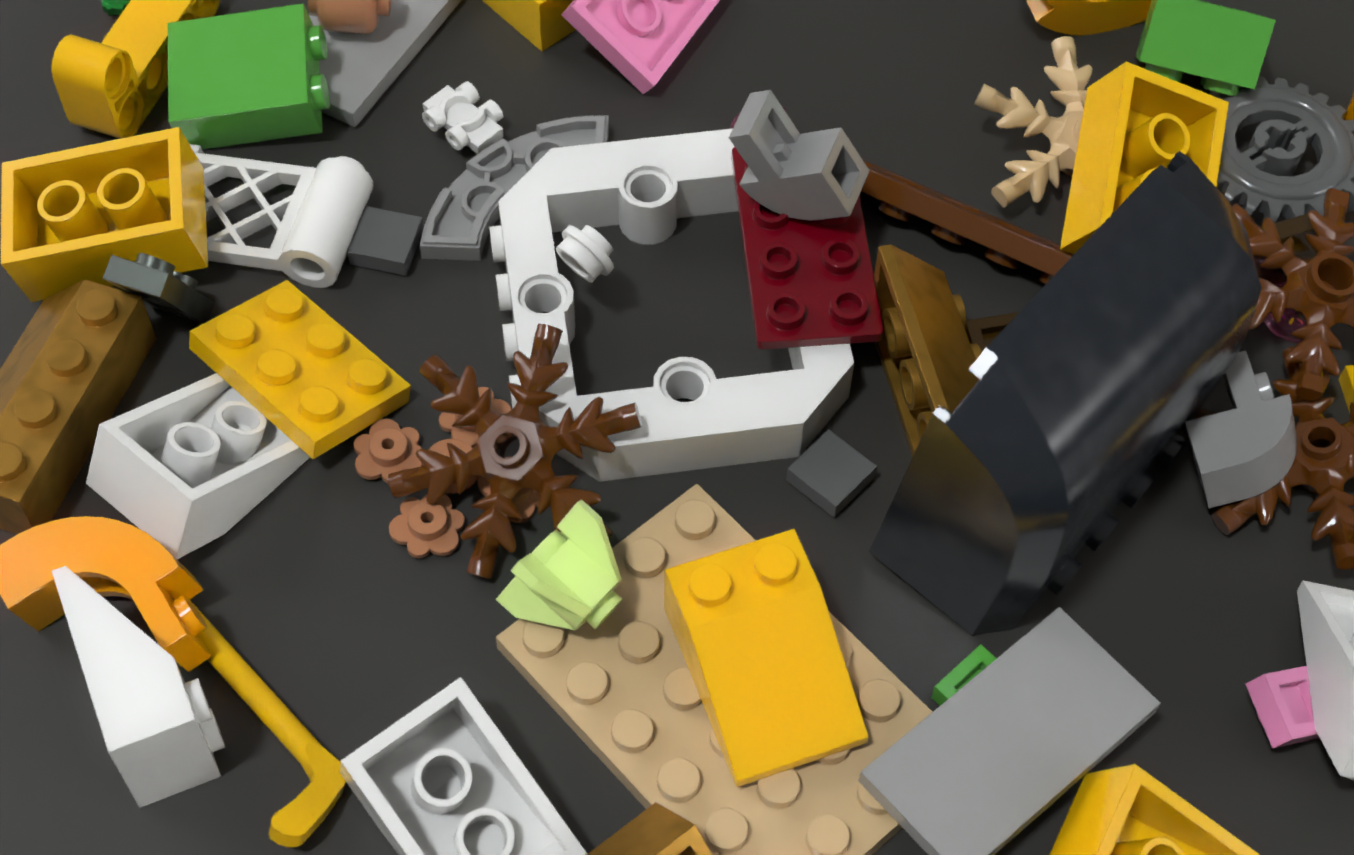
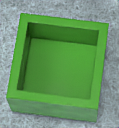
M1151 0L1136 57L1140 62L1146 63V70L1180 82L1183 72L1201 76L1200 85H1203L1205 89L1236 96L1240 86L1255 90L1276 20L1200 0Z

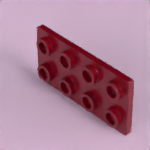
M734 147L731 160L757 347L764 350L880 341L883 327L860 197H858L851 215L847 217L801 220L790 218L787 214H778L755 201L739 185L748 165Z

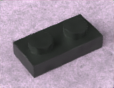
M138 253L135 262L111 255L103 276L104 280L121 290L142 296L143 302L150 307L201 324L208 321L214 305L212 300L195 290L198 283L197 280L174 271L175 266L148 254Z

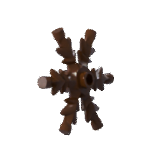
M1330 188L1325 192L1324 215L1313 210L1307 213L1310 224L1316 235H1305L1308 244L1317 253L1311 259H1301L1295 255L1292 236L1282 244L1276 225L1271 218H1264L1260 227L1239 204L1236 203L1232 206L1248 233L1253 256L1267 258L1260 267L1264 269H1282L1287 276V282L1281 288L1268 280L1259 278L1262 289L1249 329L1259 326L1270 312L1277 324L1281 321L1286 308H1292L1298 319L1307 322V326L1294 330L1290 334V336L1302 341L1287 353L1285 359L1290 363H1301L1295 393L1299 398L1309 401L1321 398L1323 370L1334 376L1340 375L1338 362L1330 348L1342 350L1339 339L1331 332V327L1337 323L1346 324L1353 328L1354 338V263L1345 257L1354 252V247L1344 244L1354 236V222L1345 223L1350 193Z
M546 324L537 325L530 359L520 351L514 353V365L521 385L507 382L508 389L515 397L517 403L506 414H498L491 410V387L481 397L479 396L476 373L471 365L465 367L461 378H459L438 354L429 357L419 370L425 379L444 395L431 401V407L440 412L462 415L452 426L456 428L475 426L478 433V443L468 453H465L451 443H447L450 457L428 449H419L416 452V456L423 466L389 474V487L395 499L428 488L426 500L431 505L437 502L455 481L459 495L466 488L472 475L483 476L489 481L491 495L475 502L471 506L484 512L472 521L461 534V538L464 541L477 539L466 573L477 577L492 579L499 545L510 553L516 550V540L508 517L523 520L521 513L512 501L520 490L531 488L539 492L538 513L541 515L551 506L554 530L557 529L559 532L562 531L557 528V525L579 500L582 499L588 506L601 501V496L593 491L569 487L578 478L577 475L555 476L551 463L557 452L564 448L577 458L583 459L580 446L583 445L600 452L612 453L616 448L608 438L609 435L642 427L636 403L602 413L604 401L601 397L591 401L575 421L572 410L569 407L558 427H550L542 423L539 417V407L558 397L557 394L546 392L545 390L555 383L568 369L567 362L552 364L563 332L554 326ZM519 439L520 448L517 454L511 458H504L508 445L514 440ZM604 523L608 538L610 539L613 531Z
M1292 346L1285 349L1282 353L1289 380H1274L1273 386L1283 396L1290 394L1293 416L1299 418V423L1295 427L1297 435L1295 460L1284 478L1271 489L1257 496L1223 506L1212 514V519L1217 528L1225 535L1235 531L1255 513H1257L1259 522L1262 525H1267L1273 517L1278 498L1290 507L1292 503L1291 488L1300 485L1309 492L1319 494L1307 509V513L1321 511L1312 529V539L1316 541L1330 535L1336 567L1342 570L1353 569L1354 510L1350 507H1354V495L1344 492L1343 488L1346 482L1354 477V403L1351 402L1350 421L1340 424L1334 418H1325L1323 416V413L1334 402V397L1310 401L1299 398L1295 392L1301 363H1290L1285 359L1287 353L1294 347ZM1323 372L1322 394L1330 380V374L1327 372ZM1200 408L1195 419L1216 414V412Z

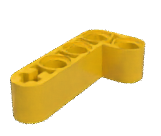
M131 0L101 43L71 34L65 36L55 49L51 72L68 121L71 124L120 139L134 136L168 86V23L213 17L221 0Z

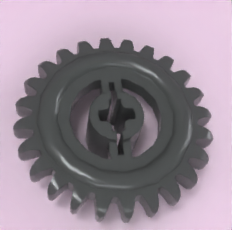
M1259 76L1255 90L1240 86L1236 96L1210 90V95L1229 102L1216 188L1224 194V197L1231 206L1236 203L1243 205V209L1251 217L1257 212H1262L1264 218H1271L1274 223L1277 222L1279 216H1284L1287 220L1307 214L1310 210L1324 215L1325 192L1330 188L1350 193L1347 212L1354 210V120H1344L1347 114L1346 109L1341 105L1331 107L1327 105L1329 96L1322 92L1314 96L1310 95L1309 86L1299 83L1295 88H1291L1286 79L1278 77L1274 84H1268L1265 77ZM1262 122L1256 127L1248 149L1240 153L1237 149L1235 134L1244 126ZM1312 145L1315 149L1317 165L1307 173L1294 176L1305 148Z

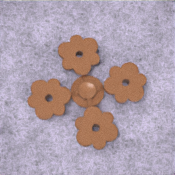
M478 387L479 396L481 397L489 388ZM492 391L491 410L498 414L510 412V405L504 400L494 399ZM442 412L439 416V426L443 431L451 432V439L441 440L432 445L429 450L450 457L447 443H451L465 453H468L478 443V433L475 426L453 427L452 425L462 415ZM380 419L373 423L369 434H362L354 441V450L358 454L355 460V468L358 475L367 480H375L382 477L383 481L389 484V474L423 466L416 456L417 450L422 449L418 445L420 441L418 431L412 427L400 429L399 424L391 419ZM472 475L464 489L470 488L478 479L479 491L486 497L491 495L489 481L480 475ZM456 481L446 493H458ZM524 488L516 493L512 501L521 513L523 520L508 517L509 521L524 523L530 520L534 515L535 507H538L539 492L531 488ZM427 494L421 500L413 497L405 499L400 505L401 515L393 518L389 524L391 539L397 544L407 545L409 555L414 558H424L430 552L437 556L452 554L459 545L457 532L463 529L465 519L460 511L452 509L450 498L444 494L437 502L431 505L427 503Z

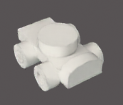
M468 81L458 86L456 91L447 85L423 103L424 112L422 113V118L427 127L434 132L442 127L446 128V138L456 150H461L467 145L478 154L485 148L503 139V128L497 124L503 118L501 108L493 100H488L479 108L475 107L473 104L479 100V93Z

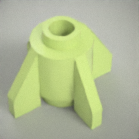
M581 499L557 525V528L562 532H559L557 529L554 530L532 553L518 561L511 570L515 577L496 600L515 618L575 631L587 622L594 629H597L623 600L614 591L622 581L602 517Z

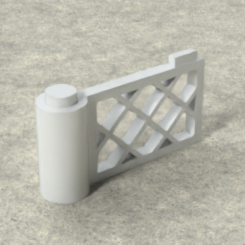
M190 144L204 168L205 200L207 201L205 203L206 222L217 217L224 227V230L207 238L208 261L283 271L292 280L316 288H326L334 284L373 189V180L361 163L352 158L340 156L320 161L317 168L204 154L200 145ZM226 177L241 178L244 182L243 185L217 198H214L208 189V186ZM280 184L296 186L292 195L271 206L262 195V193ZM254 198L262 210L232 225L225 212ZM271 224L277 231L270 249L246 246L242 241L243 238Z

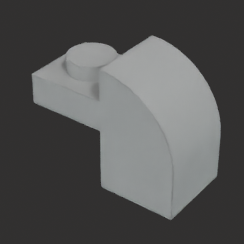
M765 90L749 94L729 136L730 141L748 165L739 185L750 197L764 207L778 214H787L790 218L801 220H822L851 215L870 170L841 127L800 134L772 91Z
M1246 351L1238 352L1237 357L1224 374L1227 394L1232 409L1185 422L1192 455L1208 508L1248 499L1271 489L1288 473L1297 452V435L1290 394L1274 398L1267 373L1262 372L1254 375Z

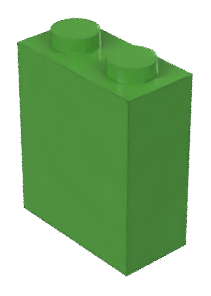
M304 3L168 23L169 124L172 128L180 127L188 143L200 145L202 150L322 133V110L329 109L330 107L327 81L324 74H320L319 61L327 60L328 57L323 27L321 25H313Z

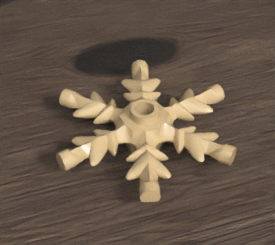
M1070 36L1059 37L1051 43L1053 56L1058 67L1045 66L1044 68L1048 78L1061 90L1051 91L1050 94L1055 100L1066 106V111L1062 116H1049L1041 99L1038 100L1034 108L1024 93L1016 87H1011L1010 99L995 88L983 84L975 100V106L1003 115L996 123L999 128L1027 127L1023 138H1029L1042 133L1050 140L1051 147L1048 153L1037 150L1026 151L1033 161L1015 160L1005 163L1007 170L1015 175L1002 181L991 190V194L1003 208L1017 200L1027 191H1030L1033 201L1038 203L1044 196L1048 179L1057 189L1060 183V171L1069 176L1073 175L1087 90L1084 89L1092 75L1093 69L1090 65H1085L1078 69L1075 42Z

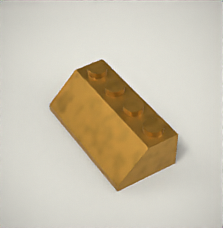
M890 244L879 246L874 272L883 327L881 340L874 343L913 457L930 418L938 406L945 407L953 413L979 381L968 369L982 352L977 343L970 344L965 331L966 311L963 300L959 294L952 295L944 271Z
M86 279L59 291L42 301L0 369V529L19 534L37 525L50 522L94 448L99 424L111 419L156 341L142 296Z

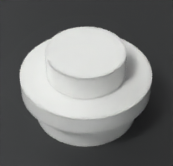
M569 225L562 232L564 240L556 247V251L561 259L581 278L592 283L600 274L608 276L614 269V264L609 258L613 248L594 228L586 225L582 230H579Z

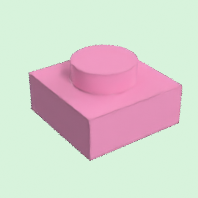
M1307 666L1266 673L1245 684L1272 749L1319 738L1314 726Z

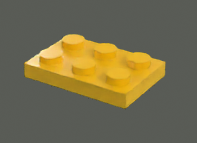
M288 280L189 331V349L312 459L317 458L409 402L411 385Z

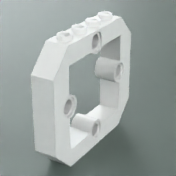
M733 128L551 148L499 200L501 225L490 226L489 230L493 262L505 261L507 271L506 274L496 275L500 311L512 310L513 323L502 324L506 361H514L513 355L516 351L522 352L530 359L538 324L554 326L563 331L552 364L567 362L568 369L555 383L545 390L546 392L557 394L558 397L539 407V417L542 423L550 427H558L569 407L572 410L575 421L584 408L597 397L603 398L604 401L602 413L631 403H636L642 427L609 435L608 438L616 448L614 452H600L580 445L583 459L577 458L564 448L556 453L599 482L800 457L849 398L854 368L850 344L788 348L793 370L716 379L713 370L704 361L693 357H677L666 361L658 368L654 375L653 387L577 396L569 347L575 337L574 291L570 282L562 274L558 273L552 232L564 231L569 225L578 229H583L586 225L592 228L619 225L622 233L629 240L639 244L653 245L665 241L673 234L676 229L677 218L737 212L738 205L731 160L732 149L735 146L729 139ZM518 375L509 376V383L521 385ZM511 393L512 407L514 408L517 401ZM687 398L693 401L679 402L677 401V399Z

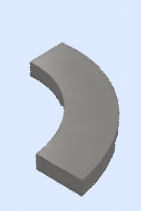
M609 115L570 117L536 125V131L519 136L508 142L504 138L500 139L466 163L467 169L449 188L442 189L430 209L420 242L421 259L481 261L483 248L490 233L489 227L493 226L500 217L499 200L551 148L608 142Z

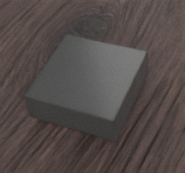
M365 206L347 250L349 265L407 276L424 228L422 217Z
M828 429L787 468L786 481L835 518L876 477L877 465Z

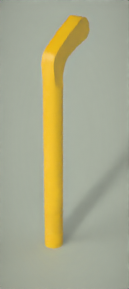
M198 610L207 625V629L199 633L200 638L212 656L207 660L295 757L309 777L310 784L293 801L272 816L269 828L270 839L278 845L290 848L298 847L325 820L341 797L346 781L340 774L341 762L318 742L222 634Z

